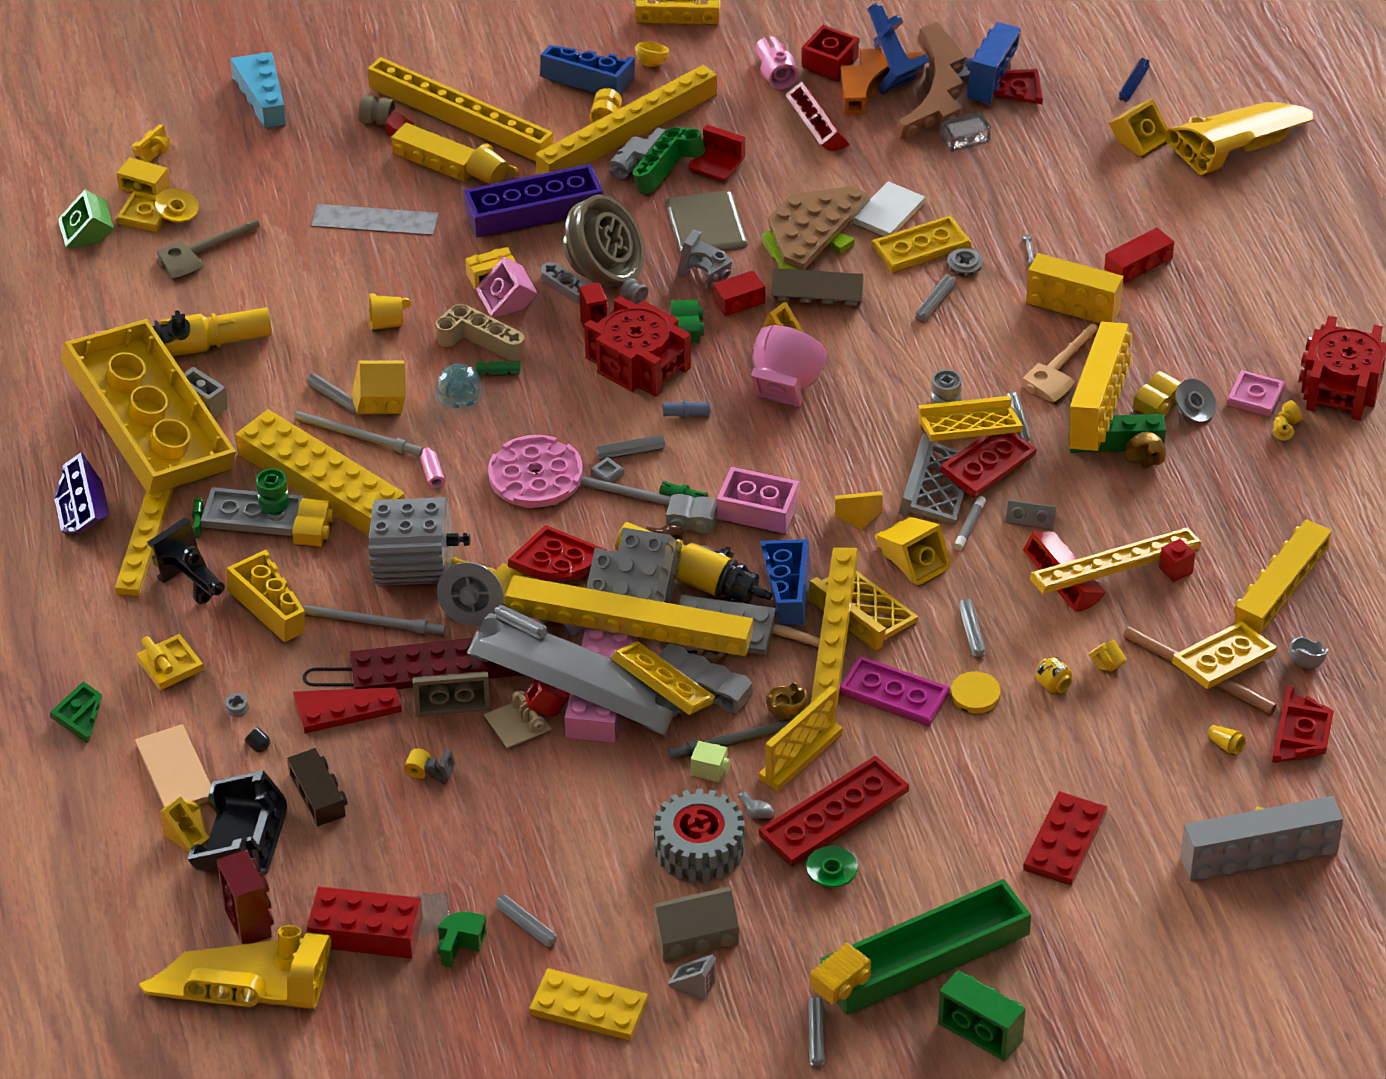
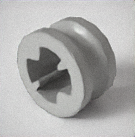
M242 693L230 694L225 700L226 711L231 716H242L249 709L248 700Z

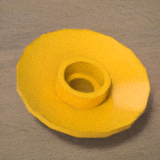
M171 188L164 190L155 199V209L158 214L172 222L182 223L190 221L199 210L196 198L191 193L182 189Z

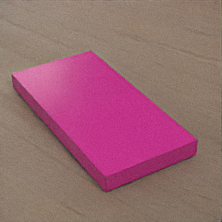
M862 656L858 657L839 689V695L929 727L950 694V687Z

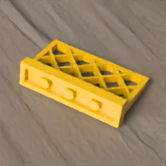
M1010 396L918 405V427L920 430H925L930 441L1023 432V425L1011 407Z
M856 571V582H854L856 592H853L852 596L856 603H851L848 631L876 651L883 647L884 640L917 623L919 616ZM816 577L810 580L807 600L824 612L829 577L823 580ZM860 589L869 590L873 594L860 593ZM860 600L872 601L873 605L860 604ZM877 602L887 603L890 607L877 606ZM865 612H872L873 616H869ZM877 613L890 614L891 618L877 617ZM894 615L904 616L907 619H894ZM882 625H891V627L886 630Z
M830 686L766 743L765 768L759 772L760 781L779 792L843 734V727L836 723V688Z

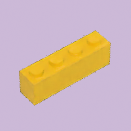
M405 123L391 137L392 150L395 155L463 182H466L471 176L466 172V166L475 149Z

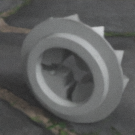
M957 249L951 252L947 258V265L950 271H956L957 275L961 273L965 274V276L968 273L975 275L976 271L981 270L983 264L982 256L972 249Z

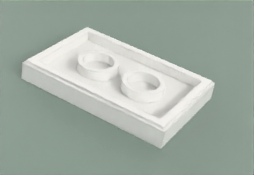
M888 181L853 218V223L882 236L896 233L925 203V196Z

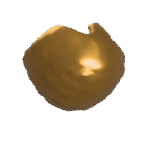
M1141 432L1130 439L1125 445V453L1129 461L1140 462L1143 469L1152 465H1160L1165 461V445L1161 438L1154 433Z
M792 682L788 687H773L766 696L768 711L781 720L794 719L806 706L807 691L802 690L795 682Z

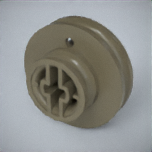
M594 195L571 208L566 219V234L563 239L565 256L570 266L581 276L587 277L593 283H600L604 288H615L625 283L628 279L636 278L641 272L644 263V245L639 228L628 210L617 200L606 195Z

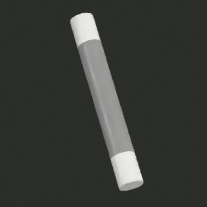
M977 497L953 545L956 550L961 551L986 502L984 497Z

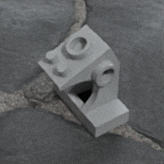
M693 229L684 242L677 274L685 277L690 268H700L706 271L708 277L704 286L706 290L711 286L713 287V283L725 280L730 276L733 261L724 251L700 241L701 232Z

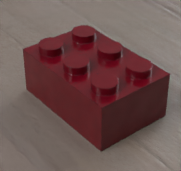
M244 850L218 859L217 864L224 910L240 944L256 943L272 937L271 926L274 925L271 912L268 910L272 908L267 894L270 890L266 878L259 875L260 868L256 858L251 859L248 851Z

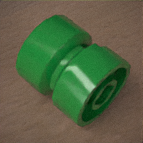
M275 468L265 469L258 473L256 476V489L260 509L270 514L284 511L289 505L285 473Z

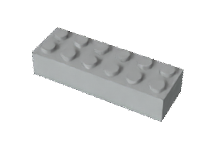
M1329 796L1184 824L1180 858L1189 880L1192 881L1249 869L1254 870L1270 865H1280L1286 862L1305 860L1322 855H1331L1338 853L1343 817L1334 797Z

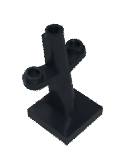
M184 517L147 542L148 546L153 548L154 556H152L153 564L159 569L160 574L157 575V578L164 583L179 572H182L193 581V598L198 604L207 603L211 596H218L224 591V583L207 568L189 519Z

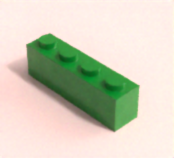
M1113 415V419L1110 420L1109 431H1106L1105 442H1101L1098 451L1070 449V453L1125 451L1127 442L1141 432L1154 433L1165 444L1166 427L1164 415ZM1069 419V431H1068L1069 447H1070V419Z

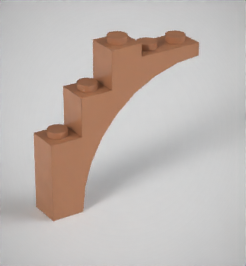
M938 21L920 28L917 39L918 45L930 60L928 64L932 80L931 90L922 104L912 113L899 119L895 132L899 139L912 136L917 131L930 128L934 124L939 129H942L946 126H953L958 121L961 108L955 102V99L960 96L964 82L957 74L963 70L966 56Z

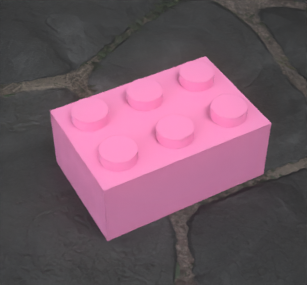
M731 467L717 497V519L786 534L799 503V481Z

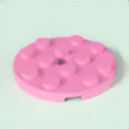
M527 435L506 442L497 454L492 455L488 465V476L492 489L499 497L511 504L532 509L554 506L570 497L580 486L583 477V465L579 453L569 443L565 445L558 442L556 437L547 435ZM538 469L540 471L538 475H535L531 470Z

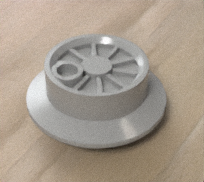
M461 562L452 565L445 570L437 585V598L442 610L448 617L459 624L481 626L483 619L489 613H496L494 612L495 607L498 608L501 604L503 605L504 593L500 581L492 571L477 563Z

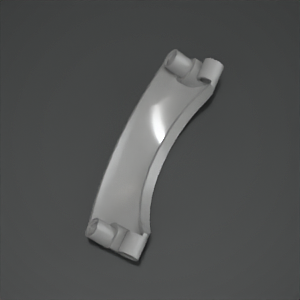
M489 613L483 619L479 631L476 630L467 654L485 662L489 660L641 723L645 725V728L664 736L672 718L676 717L677 714L683 715L685 713L612 659L548 633L546 637L543 636L542 639H537L497 619L493 613Z

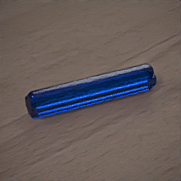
M1139 59L1119 92L1118 98L1120 101L1128 102L1150 67L1148 59Z

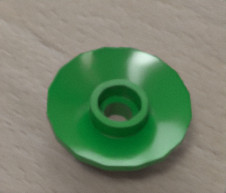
M826 846L815 850L809 856L806 868L807 874L812 881L820 886L834 888L842 887L856 877L858 863L855 856L845 848Z

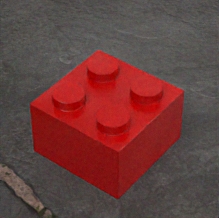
M822 25L801 47L802 68L837 81L841 77V66L853 65L859 58L858 37Z

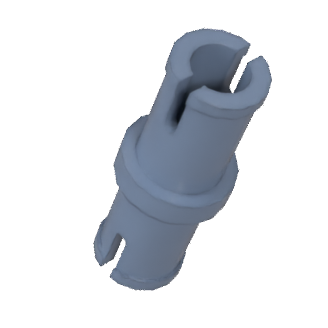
M684 400V402H663V417L684 416V419H689V416L710 417V402H689V400Z

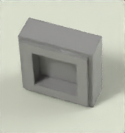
M608 457L590 469L591 475L596 479L610 483L624 475V468Z

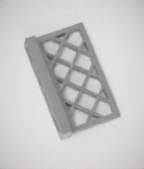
M927 434L922 435L898 514L907 516L910 511L955 525L965 491L940 473L939 470L944 462L955 456L960 450L930 442ZM932 451L943 454L944 458L937 460ZM935 467L939 474L932 476L927 469ZM945 479L948 485L940 487L936 481ZM930 483L935 490L927 492L923 485ZM953 490L957 497L949 499L945 492ZM939 495L943 502L936 504L931 497ZM925 499L930 506L923 507L916 505V502ZM948 506L953 515L943 513L940 509Z

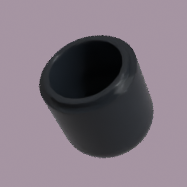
M259 727L254 728L245 738V742L255 752L265 751L271 742L269 736Z

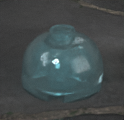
M455 363L443 368L438 375L436 393L439 401L445 406L459 408V405L466 404V407L476 403L482 396V382L479 374L473 367L463 363Z

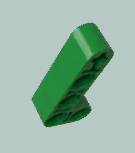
M672 127L660 136L633 170L639 193L648 194L653 192L681 157L696 158L705 153L706 149L699 129Z

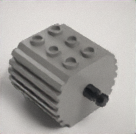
M446 497L374 500L369 531V560L372 577L376 586L437 584L445 570L452 566L453 546H459V543L462 542L464 546L470 545V533H463V536L460 537L458 533H453L451 512Z

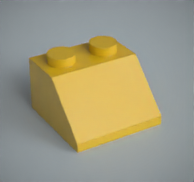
M1153 99L1138 104L1109 122L1117 141L1139 156H1143L1166 141L1165 134L1168 127Z
M404 360L358 362L351 393L357 414H402L406 397Z

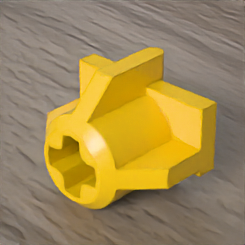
M1114 639L1108 643L1101 644L1089 652V656L1098 669L1110 672L1124 665L1127 660Z

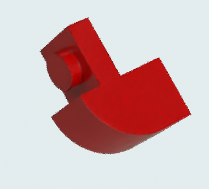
M536 679L524 694L529 709L549 717L556 716L570 697V693Z

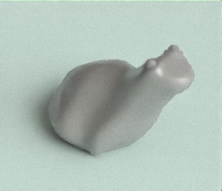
M745 791L738 794V798L744 804L751 819H773L775 812L770 804L762 800L752 799Z

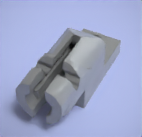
M657 127L647 139L632 137L611 159L609 163L612 166L609 170L610 174L618 179L626 178L665 132V129Z

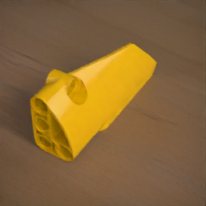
M1265 102L1206 118L1193 116L1188 123L1168 129L1165 138L1168 145L1198 174L1204 175L1219 170L1231 150L1242 147L1246 152L1278 143L1287 136L1292 127L1312 122L1313 115L1312 110L1300 106Z
M286 925L278 929L277 940L184 951L163 971L151 979L139 983V987L146 995L244 1007H252L257 1003L315 1009L326 976L331 949V936L306 933L304 938H301V929L299 927Z

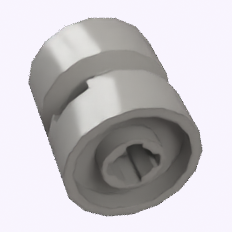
M943 369L934 373L932 376L931 404L961 401L962 377L958 372L951 369Z

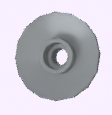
M1191 378L1184 380L1178 385L1175 399L1179 410L1185 417L1191 421L1204 422L1214 415L1216 399L1205 383Z

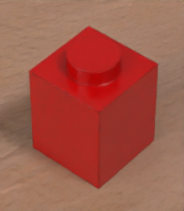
M1179 538L1161 547L1159 568L1173 582H1176L1193 573L1195 552Z

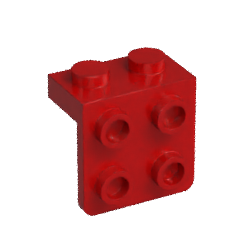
M707 124L703 128V142L706 151L703 155L693 158L688 164V169L720 181H726L745 158V137Z

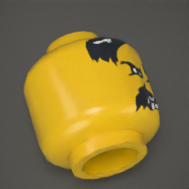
M1050 657L1039 662L1036 680L1051 694L1063 693L1071 686L1073 681L1072 670L1058 657Z

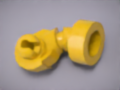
M1289 400L1282 405V410L1277 414L1273 422L1274 429L1272 433L1280 441L1290 440L1294 435L1295 431H1293V427L1288 423L1296 424L1303 420V415L1293 400Z

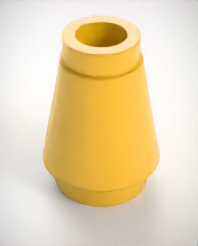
M1212 725L1207 732V738L1211 739L1228 754L1237 755L1245 747L1246 737L1242 735L1241 731Z

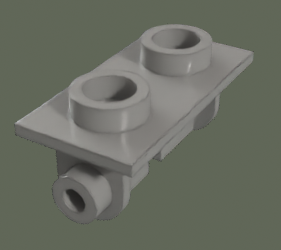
M1008 500L1006 523L1053 529L1056 506Z

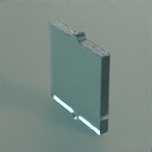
M446 892L429 895L423 893L421 896H413L421 898L423 917L419 933L427 932V934H431L434 931H438L440 922L449 916Z

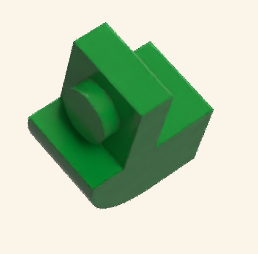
M456 912L445 917L438 926L439 944L437 954L441 955L442 966L452 968L459 948L480 952L487 933L486 915L473 912Z

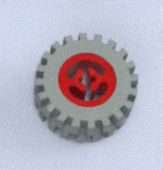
M696 789V794H690L689 790L682 791L681 798L675 794L670 797V804L664 801L661 804V811L657 810L654 821L655 856L658 857L659 865H665V872L669 875L675 871L676 879L683 880L684 876L689 877L690 883H696V878H702L703 883L710 882V877L715 876L716 880L722 879L724 871L728 875L734 871V865L739 866L741 856H744V821L742 811H738V805L734 801L729 803V797L724 794L718 798L717 791L710 790L709 794H703V789ZM711 828H713V829L716 831V832H715L714 834H712V835H711ZM685 829H688V836L683 833Z

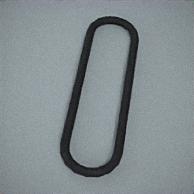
M315 667L308 669L303 674V681L309 686H354V683H310L306 679L307 674L311 671H352V667Z

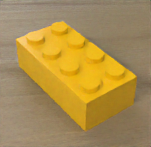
M1037 253L1028 269L1026 304L1096 323H1114L1121 310L1124 276Z

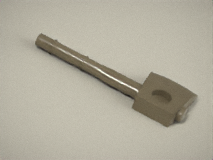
M255 219L245 222L243 225L223 231V233L203 239L189 246L179 241L157 250V263L161 268L165 269L170 278L189 274L204 266L195 254L259 228V221Z

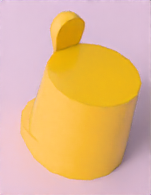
M489 144L479 146L471 154L466 166V172L469 175L489 185L502 182L507 173L514 177L519 172L516 166L509 165L493 151V147Z
M375 293L369 294L368 306L371 330L403 326V309L411 306L410 299L376 296Z

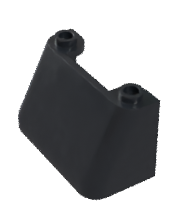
M264 770L213 781L207 797L208 804L217 813L206 848L201 844L192 846L187 860L196 870L219 873L218 859L247 850L251 859L256 858L260 868L259 875H266L269 871L287 813L286 798Z

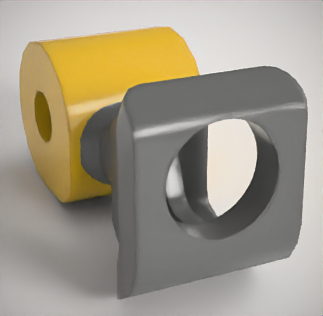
M416 748L411 750L404 765V771L408 776L417 779H424L427 773L430 772L432 777L439 780L442 784H446L455 766V760L450 750L444 751L440 763H438L437 758L431 759L427 751Z

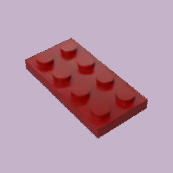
M1016 433L982 436L944 462L939 472L973 498H976L1034 457L1037 448Z
M1059 791L1025 859L1023 870L1072 886L1107 813V806Z

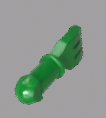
M200 497L194 499L192 517L195 520L193 525L195 538H199L202 532L203 499Z

